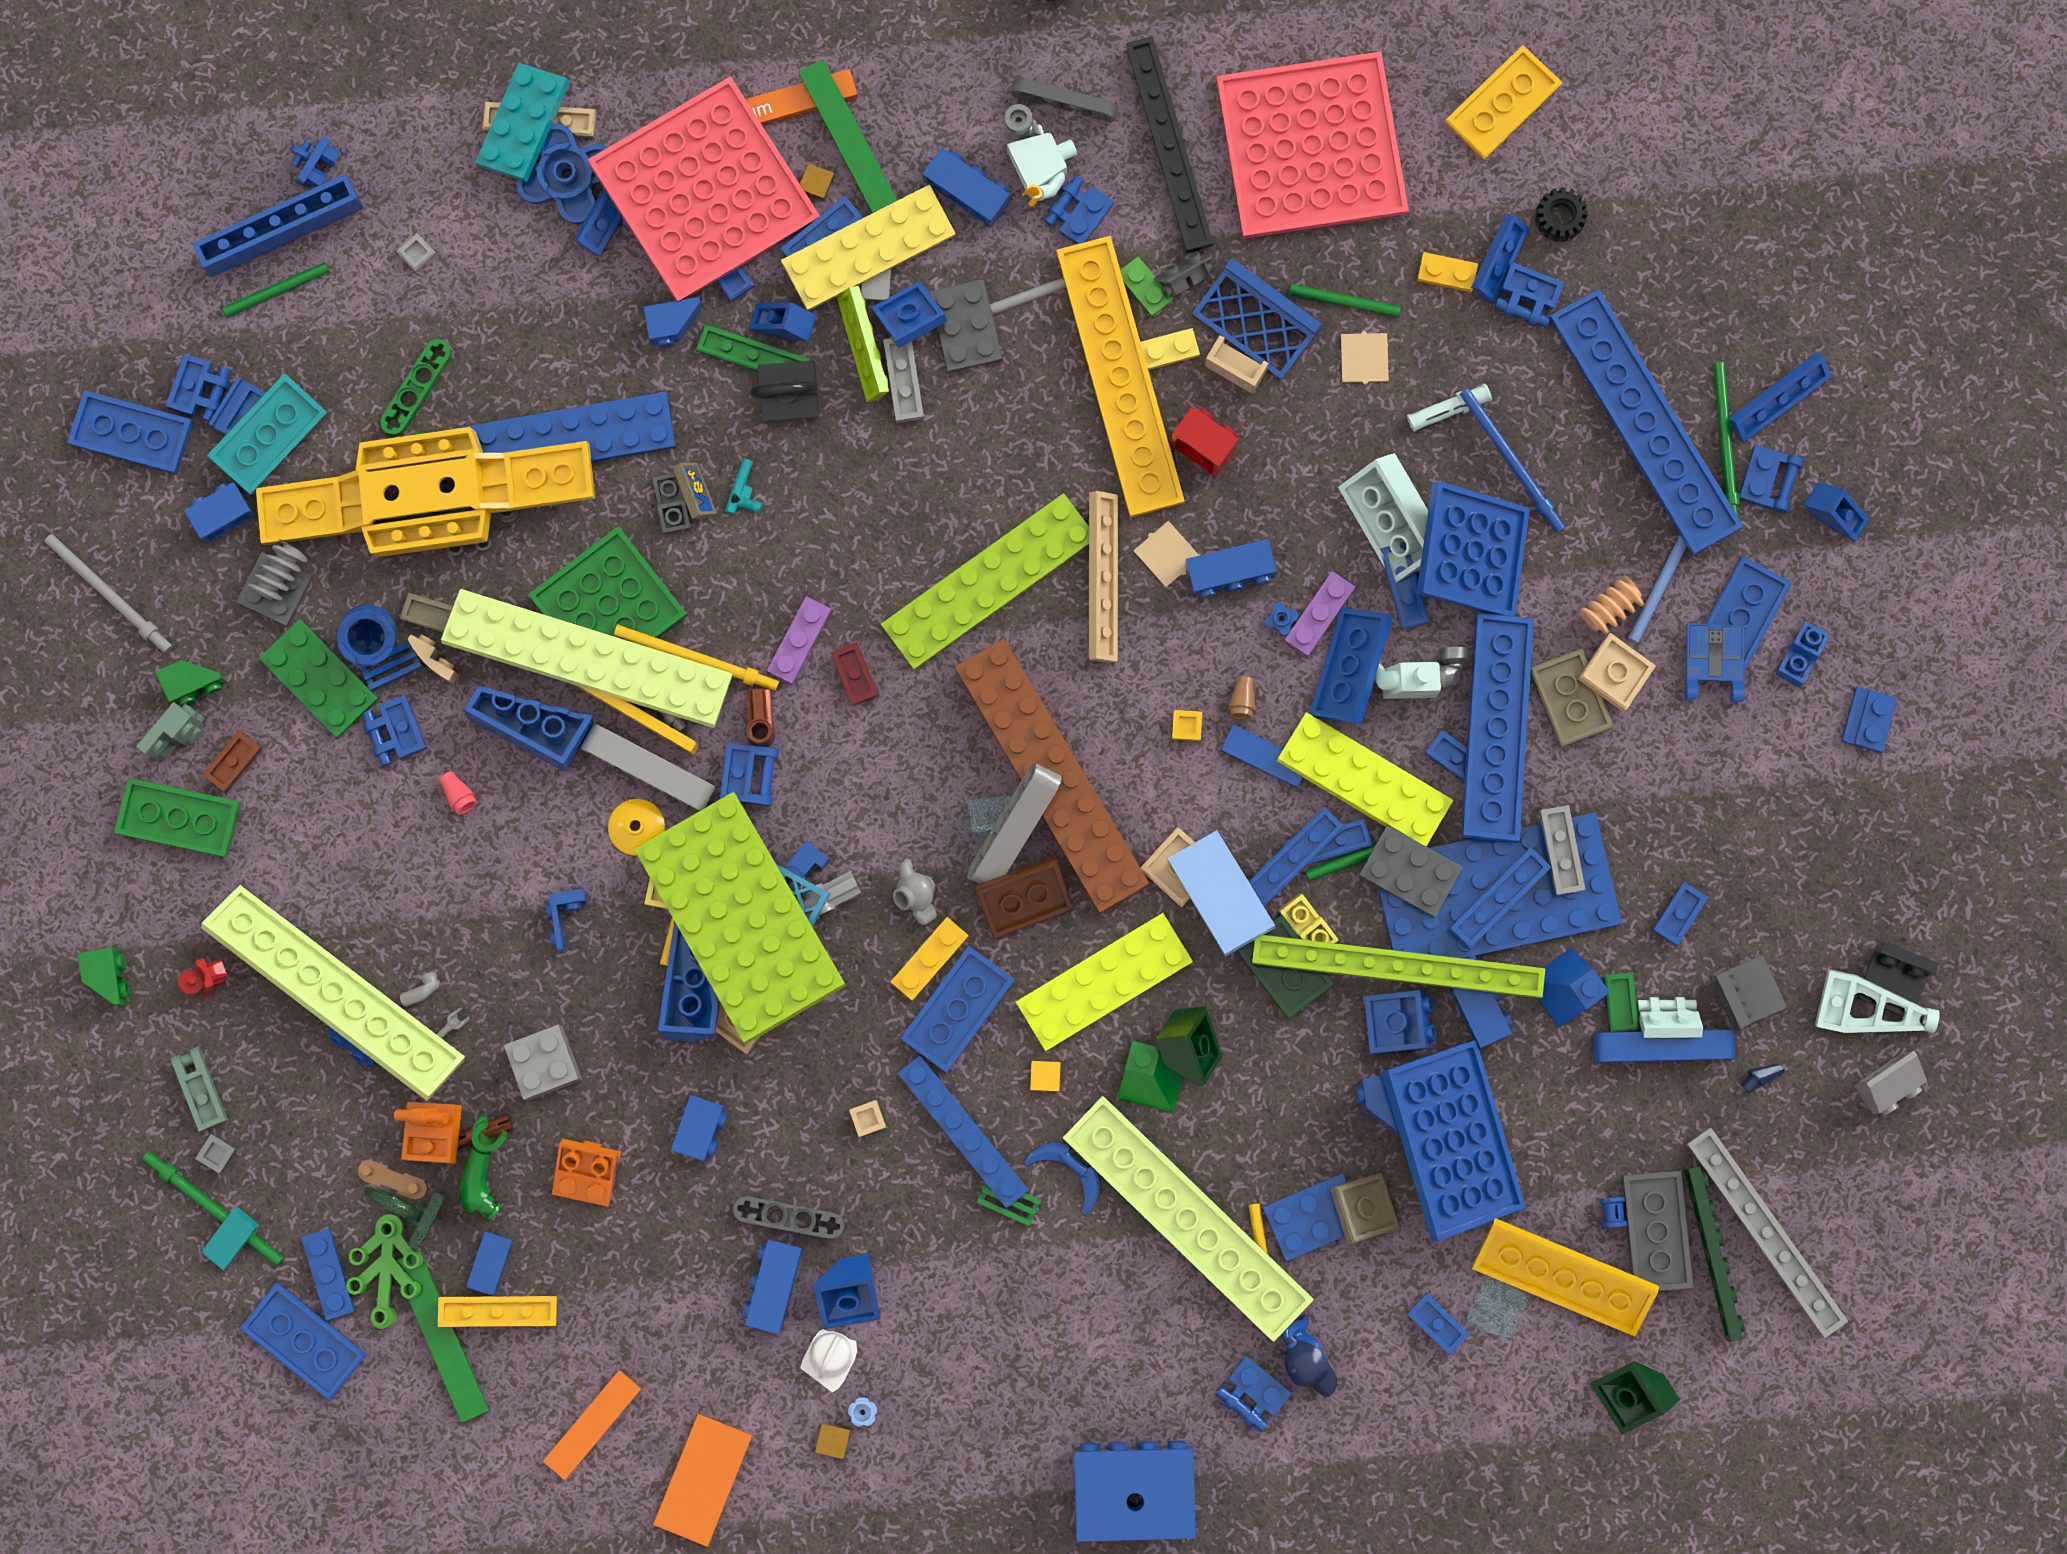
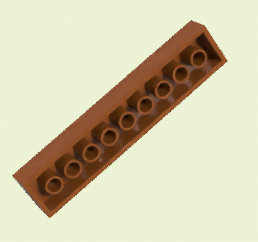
M1000 640L955 666L958 677L1020 782L1033 763L1061 775L1059 788L1041 817L1099 916L1149 887L1150 883L1006 640Z

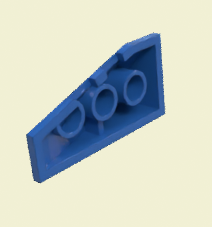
M674 921L658 1031L668 1041L696 1042L716 1035L719 1014L718 998Z

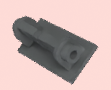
M1200 252L1190 253L1184 257L1185 261L1178 265L1173 264L1162 269V274L1153 279L1154 281L1163 282L1162 292L1166 297H1175L1189 288L1186 281L1187 277L1190 284L1195 285L1210 276L1213 268L1206 261L1213 257L1212 255L1200 254Z

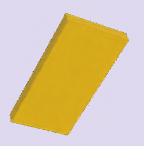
M1522 45L1444 123L1485 160L1562 85V82Z

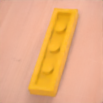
M557 1296L438 1297V1327L556 1326Z

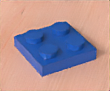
M920 281L871 307L874 316L898 348L947 322L945 313Z

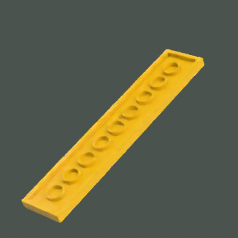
M1111 236L1056 250L1129 516L1132 518L1184 504L1185 500Z

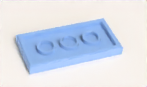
M1218 831L1209 834L1167 858L1225 957L1275 929V924Z

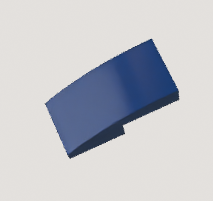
M1805 621L1775 674L1801 687L1814 662L1820 656L1830 634Z

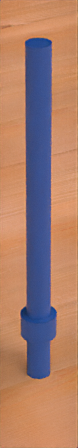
M1467 388L1459 394L1536 503L1535 508L1541 516H1545L1556 533L1563 529L1565 525L1553 509L1555 505L1549 497L1545 498L1471 390Z

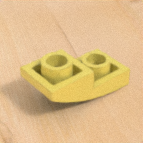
M1301 893L1278 910L1301 940L1336 943L1339 940Z

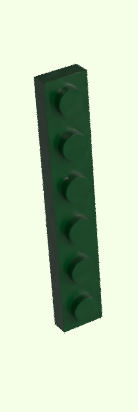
M1700 1166L1684 1169L1726 1341L1742 1340L1741 1333L1745 1332L1744 1322L1741 1315L1736 1314L1734 1304L1738 1303L1737 1294L1734 1286L1729 1285L1727 1275L1731 1273L1727 1258L1722 1257L1720 1246H1723V1238L1720 1229H1715L1713 1217H1716V1209L1713 1201L1708 1200L1706 1189L1709 1188L1707 1174L1705 1171L1701 1172Z

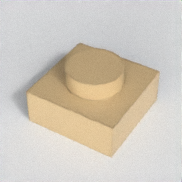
M877 1100L849 1110L859 1137L887 1128Z

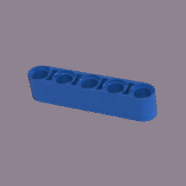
M1703 1030L1702 1037L1644 1038L1643 1032L1593 1033L1594 1063L1658 1062L1660 1060L1735 1059L1734 1030Z

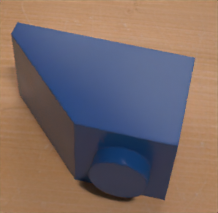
M699 297L644 307L649 340L652 346L657 345L658 348H668L673 346L674 342L681 340L703 309Z
M792 302L756 303L749 330L789 341H809L816 315Z
M1817 482L1804 504L1805 508L1815 519L1854 542L1869 520V517L1845 489Z

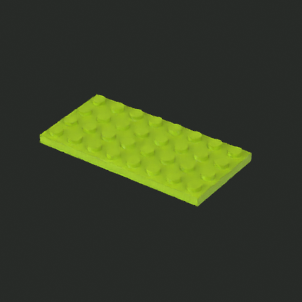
M734 792L634 849L745 1045L846 987L838 970Z

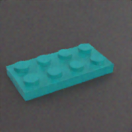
M518 63L475 163L481 168L527 182L570 81L565 77Z
M284 373L210 451L207 457L250 495L327 412Z

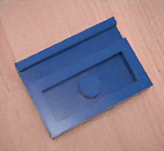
M237 377L208 424L227 435L266 392Z
M1857 686L1854 691L1841 742L1882 753L1897 698L1876 691L1865 690Z

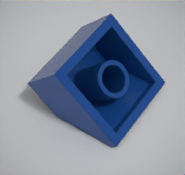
M1383 1076L1359 1080L1358 1086L1354 1087L1356 1105L1361 1104L1362 1111L1392 1134L1400 1135Z

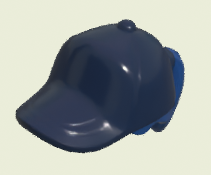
M1303 1314L1299 1320L1292 1322L1282 1333L1287 1345L1284 1358L1285 1368L1295 1385L1300 1387L1310 1385L1322 1396L1330 1397L1336 1390L1337 1376L1328 1363V1357L1322 1352L1318 1340L1305 1332L1309 1319L1306 1314Z

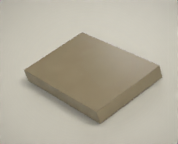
M1582 648L1531 667L1530 671L1560 748L1614 728L1602 696L1578 680V677L1588 664Z

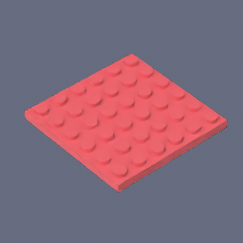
M1381 52L1216 77L1243 239L1408 214L1409 209Z
M731 76L588 159L589 166L676 301L687 299L803 230L820 217Z

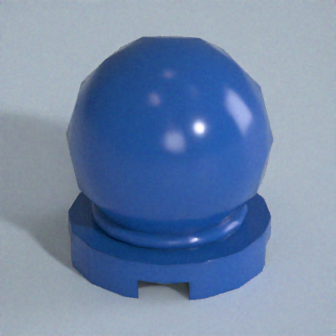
M372 604L358 605L349 610L342 618L337 632L338 647L343 656L354 664L376 665L385 660L393 649L397 635L396 624L391 615L383 608Z

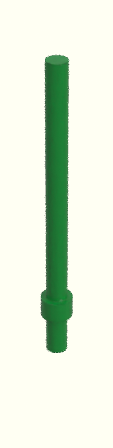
M1716 362L1713 365L1724 495L1738 516L1740 496L1739 493H1736L1725 362Z
M150 1151L143 1156L142 1160L159 1173V1178L166 1183H172L223 1224L229 1213L178 1174L179 1170L170 1163H164ZM254 1233L247 1241L251 1247L275 1266H278L284 1259L280 1253Z

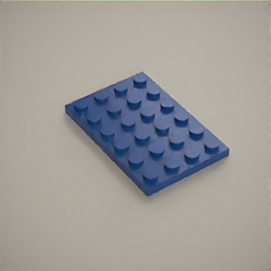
M1476 1040L1468 1041L1381 1071L1431 1242L1443 1240L1490 1222L1495 1218L1497 1219L1526 1208Z

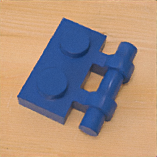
M1076 175L1070 183L1065 184L1062 189L1063 193L1057 202L1052 203L1047 209L1049 213L1043 221L1052 227L1057 219L1061 220L1064 224L1060 228L1059 233L1075 244H1080L1088 241L1113 206L1114 201L1092 186L1086 194L1080 192L1079 189L1084 181ZM1073 199L1078 202V205L1069 214L1064 209Z
M1512 262L1509 265L1501 287V291L1511 294L1510 298L1507 301L1498 297L1494 308L1504 311L1503 314L1509 317L1514 315L1525 319L1527 324L1532 326L1538 324L1547 328L1550 317L1541 314L1543 307L1550 310L1555 308L1564 282ZM1522 298L1534 303L1532 310L1517 305L1519 299Z
M184 354L165 406L168 409L195 417L198 407H202L205 409L202 419L210 422L220 406L224 389H228L230 384L228 378L231 370L220 366L217 375L210 374L213 367L211 362ZM207 383L213 385L209 399L202 397Z
M406 695L379 705L382 716L375 719L372 710L362 713L365 722L363 725L364 730L371 737L374 745L372 751L374 756L379 758L382 767L392 763L389 753L393 750H396L398 757L403 759L427 749ZM387 726L392 740L384 742L380 729Z
M1245 1356L1228 1378L1237 1387L1231 1393L1222 1386L1215 1395L1224 1402L1223 1405L1228 1410L1232 1408L1244 1418L1243 1422L1249 1427L1253 1425L1262 1432L1268 1425V1422L1261 1418L1260 1414L1266 1409L1275 1416L1292 1393L1250 1358ZM1244 1392L1257 1402L1253 1409H1250L1239 1400Z

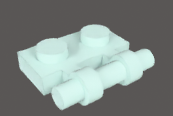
M1649 997L1648 1000L1637 1001V1010L1640 1012V1025L1644 1038L1702 1037L1703 1026L1699 1012L1696 1011V1000H1685V997H1675L1674 1000H1659L1658 997Z

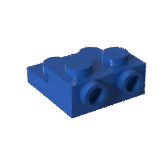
M1415 990L1364 996L1370 1054L1432 1048L1431 1042L1436 1041V1030L1434 1025H1429L1428 1013L1433 1012V1001L1431 996L1426 995V991Z

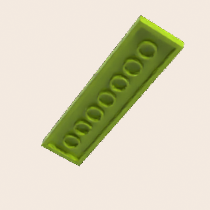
M1063 493L881 623V626L913 670H916L1089 546V526Z

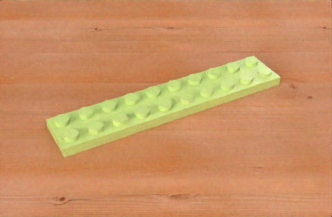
M460 589L441 638L442 644L712 728H715L732 679V673Z
M241 885L202 922L201 928L426 1101L433 1096L464 1062V1055Z
M1104 1096L1063 1137L1070 1146L1273 1342L1314 1300Z

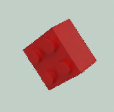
M1192 406L1172 433L1171 446L1217 478L1235 454L1239 439L1235 437L1237 434L1233 429L1224 424L1221 427L1214 422V417L1208 411L1202 408L1197 410Z

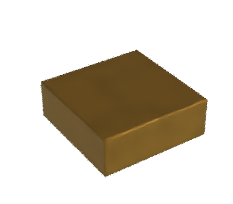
M808 163L800 185L806 194L825 201L835 175L833 172Z
M822 1423L815 1453L844 1459L851 1430Z

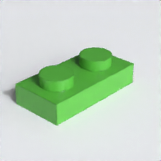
M1139 256L1120 270L1124 285L1151 318L1174 300L1173 297H1166L1163 294L1162 287L1164 286L1160 282L1154 281L1155 275Z

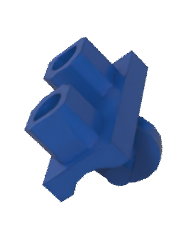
M322 136L311 155L308 151L312 144L307 140H304L301 147L292 145L289 149L295 155L291 162L293 166L298 168L302 161L306 162L295 180L296 183L300 185L306 183L315 188L324 182L327 175L314 168L315 164L319 159L333 167L340 155L334 147L328 144L330 140L325 136Z

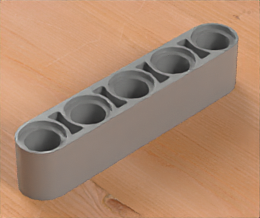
M593 723L580 747L586 753H591L603 762L620 768L624 773L643 780L647 785L661 792H666L672 798L685 805L696 808L697 811H701L706 807L716 788L705 780Z
M1036 763L1030 766L972 861L967 874L969 880L981 884L1003 876L1008 872L1058 790L1061 782L1060 774Z

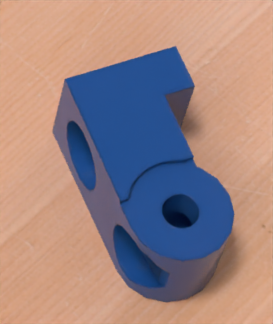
M806 841L784 868L805 879L816 865L824 869L830 860L810 842ZM789 877L784 878L791 891L794 892L793 880ZM798 883L801 890L803 888V885Z

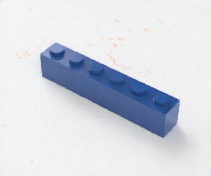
M344 174L192 243L203 269L210 277H214L355 213L364 207L353 183L347 174Z

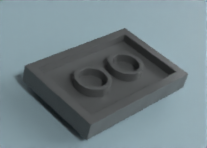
M984 279L929 291V294L945 313L947 322L937 328L948 373L1003 361Z
M1387 825L1359 877L1435 918L1463 867Z

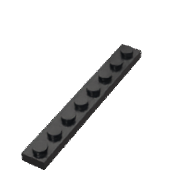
M1153 36L1126 43V50L1185 251L1190 253L1212 247L1213 239Z

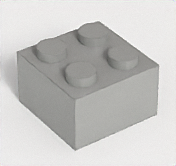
M555 1025L504 1045L523 1100L530 1101L582 1081L564 1028L561 1025Z

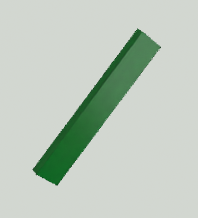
M822 59L798 71L872 214L898 201L824 60Z
M412 1255L410 1257V1263L412 1265H415L417 1259L414 1255ZM424 1256L423 1264L418 1269H408L403 1264V1258L398 1259L397 1261L410 1278L420 1284L421 1292L419 1296L409 1298L408 1300L461 1423L490 1411L455 1328L438 1327V1297L441 1296ZM411 1284L407 1288L410 1295L414 1292V1287Z

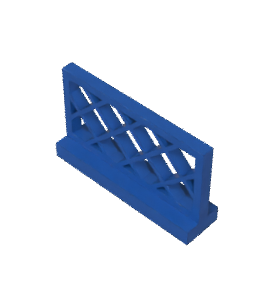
M1233 258L1229 260L1224 271L1192 312L1195 317L1259 364H1262L1265 360L1258 355L1266 354L1267 363H1269L1267 370L1281 380L1314 336L1322 329V324ZM1226 278L1236 283L1238 295L1221 297L1220 286ZM1240 287L1248 293L1241 294ZM1217 291L1218 298L1211 299ZM1255 297L1259 300L1260 311L1244 314L1241 298ZM1238 299L1240 314L1224 317L1222 301ZM1219 302L1220 318L1208 319L1200 313L1208 303ZM1262 303H1263L1265 306H1267L1268 308H1270L1271 310H1264V311H1263V305H1262ZM1278 314L1282 320V328L1266 330L1264 315ZM1261 315L1263 331L1246 333L1244 318ZM1241 318L1243 334L1231 336L1226 332L1225 321ZM1285 320L1293 326L1286 327ZM1220 321H1221V322H1222V328H1220V327H1219L1218 325H1216L1214 322H1220ZM1299 330L1306 335V338L1300 345L1288 347L1286 331ZM1283 332L1285 347L1269 350L1267 334ZM1264 335L1265 351L1253 352L1248 348L1247 337ZM1244 338L1245 345H1243L1237 339ZM1296 350L1290 358L1289 351ZM1286 351L1287 363L1279 371L1271 365L1269 354Z

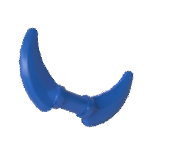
M1048 1143L1032 1151L1024 1161L1025 1166L1041 1160H1054L1066 1164L1077 1174L1084 1189L1082 1214H1087L1095 1205L1100 1192V1181L1097 1171L1092 1166L1088 1167L1076 1159L1072 1152L1069 1151L1070 1146L1064 1143Z

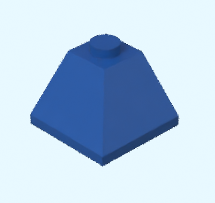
M1570 948L1543 967L1545 968L1542 999H1537L1559 1028L1609 994L1610 991L1594 969Z
M869 1254L839 1259L813 1285L823 1329L881 1319Z

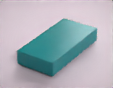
M236 1207L202 1250V1253L222 1270H225L259 1225L241 1209Z

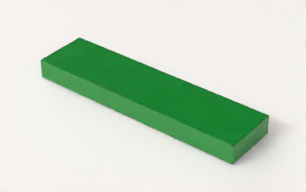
M707 324L704 325L696 347V352L758 372V365L811 361L809 358Z

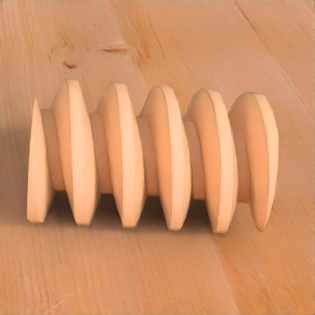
M1624 575L1623 581L1617 580L1614 583V588L1608 587L1605 590V595L1599 594L1596 597L1597 602L1590 601L1588 609L1581 608L1579 611L1582 619L1594 632L1600 630L1608 634L1607 623L1616 627L1618 625L1615 619L1616 616L1624 621L1626 619L1625 609L1633 614L1635 612L1633 603L1635 602L1641 607L1644 603L1637 586L1629 577Z

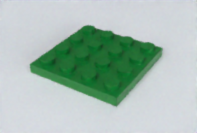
M619 526L528 594L546 616L623 640L626 639L614 635L617 624L659 638L688 616Z

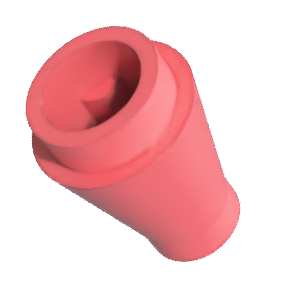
M453 771L447 772L440 777L439 782L443 787L452 811L462 815L476 806V794Z

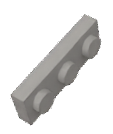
M891 338L883 339L896 423L924 419L912 341L898 348Z
M1569 805L1540 810L1539 814L1549 865L1551 866L1550 870L1555 896L1585 891Z

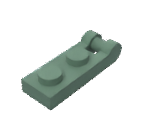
M198 1046L191 1049L190 1053L184 1056L179 1054L172 1057V1065L198 1131L203 1132L228 1121L201 1048ZM194 1064L196 1071L188 1074L187 1066Z

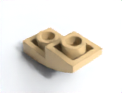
M410 634L408 641L422 661L436 674L454 685L459 676L453 670L455 665L442 658L435 661L440 653L434 647L436 642L424 635L416 638Z

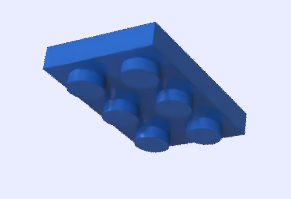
M1343 1173L1262 1207L1285 1261L1345 1236L1330 1188L1347 1183Z

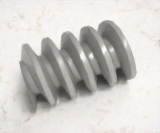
M280 538L278 539L283 544V547L277 545L272 547L277 556H266L271 565H260L264 575L254 574L253 576L258 585L250 583L247 585L270 601L272 599L280 601L283 599L278 590H289L284 581L294 582L295 578L290 571L300 572L302 569L296 562L308 561L302 552Z

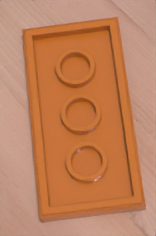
M698 1414L653 1525L708 1547L753 1435Z

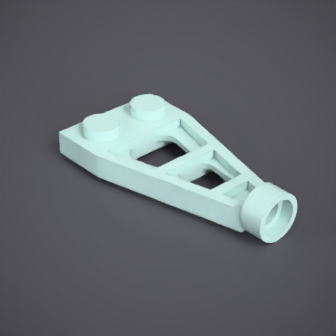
M1828 969L1815 1025L1816 1027L1843 1033L1927 1031L1934 1033L1939 1022V1010L1921 1007L1857 975ZM1856 993H1863L1876 1001L1877 1004L1873 1016L1869 1018L1851 1017L1850 1010ZM1890 1002L1905 1009L1903 1020L1900 1022L1882 1020L1885 1003Z

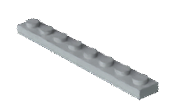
M1708 1128L1689 1141L1686 1146L1821 1337L1826 1338L1846 1324L1848 1320L1713 1129Z

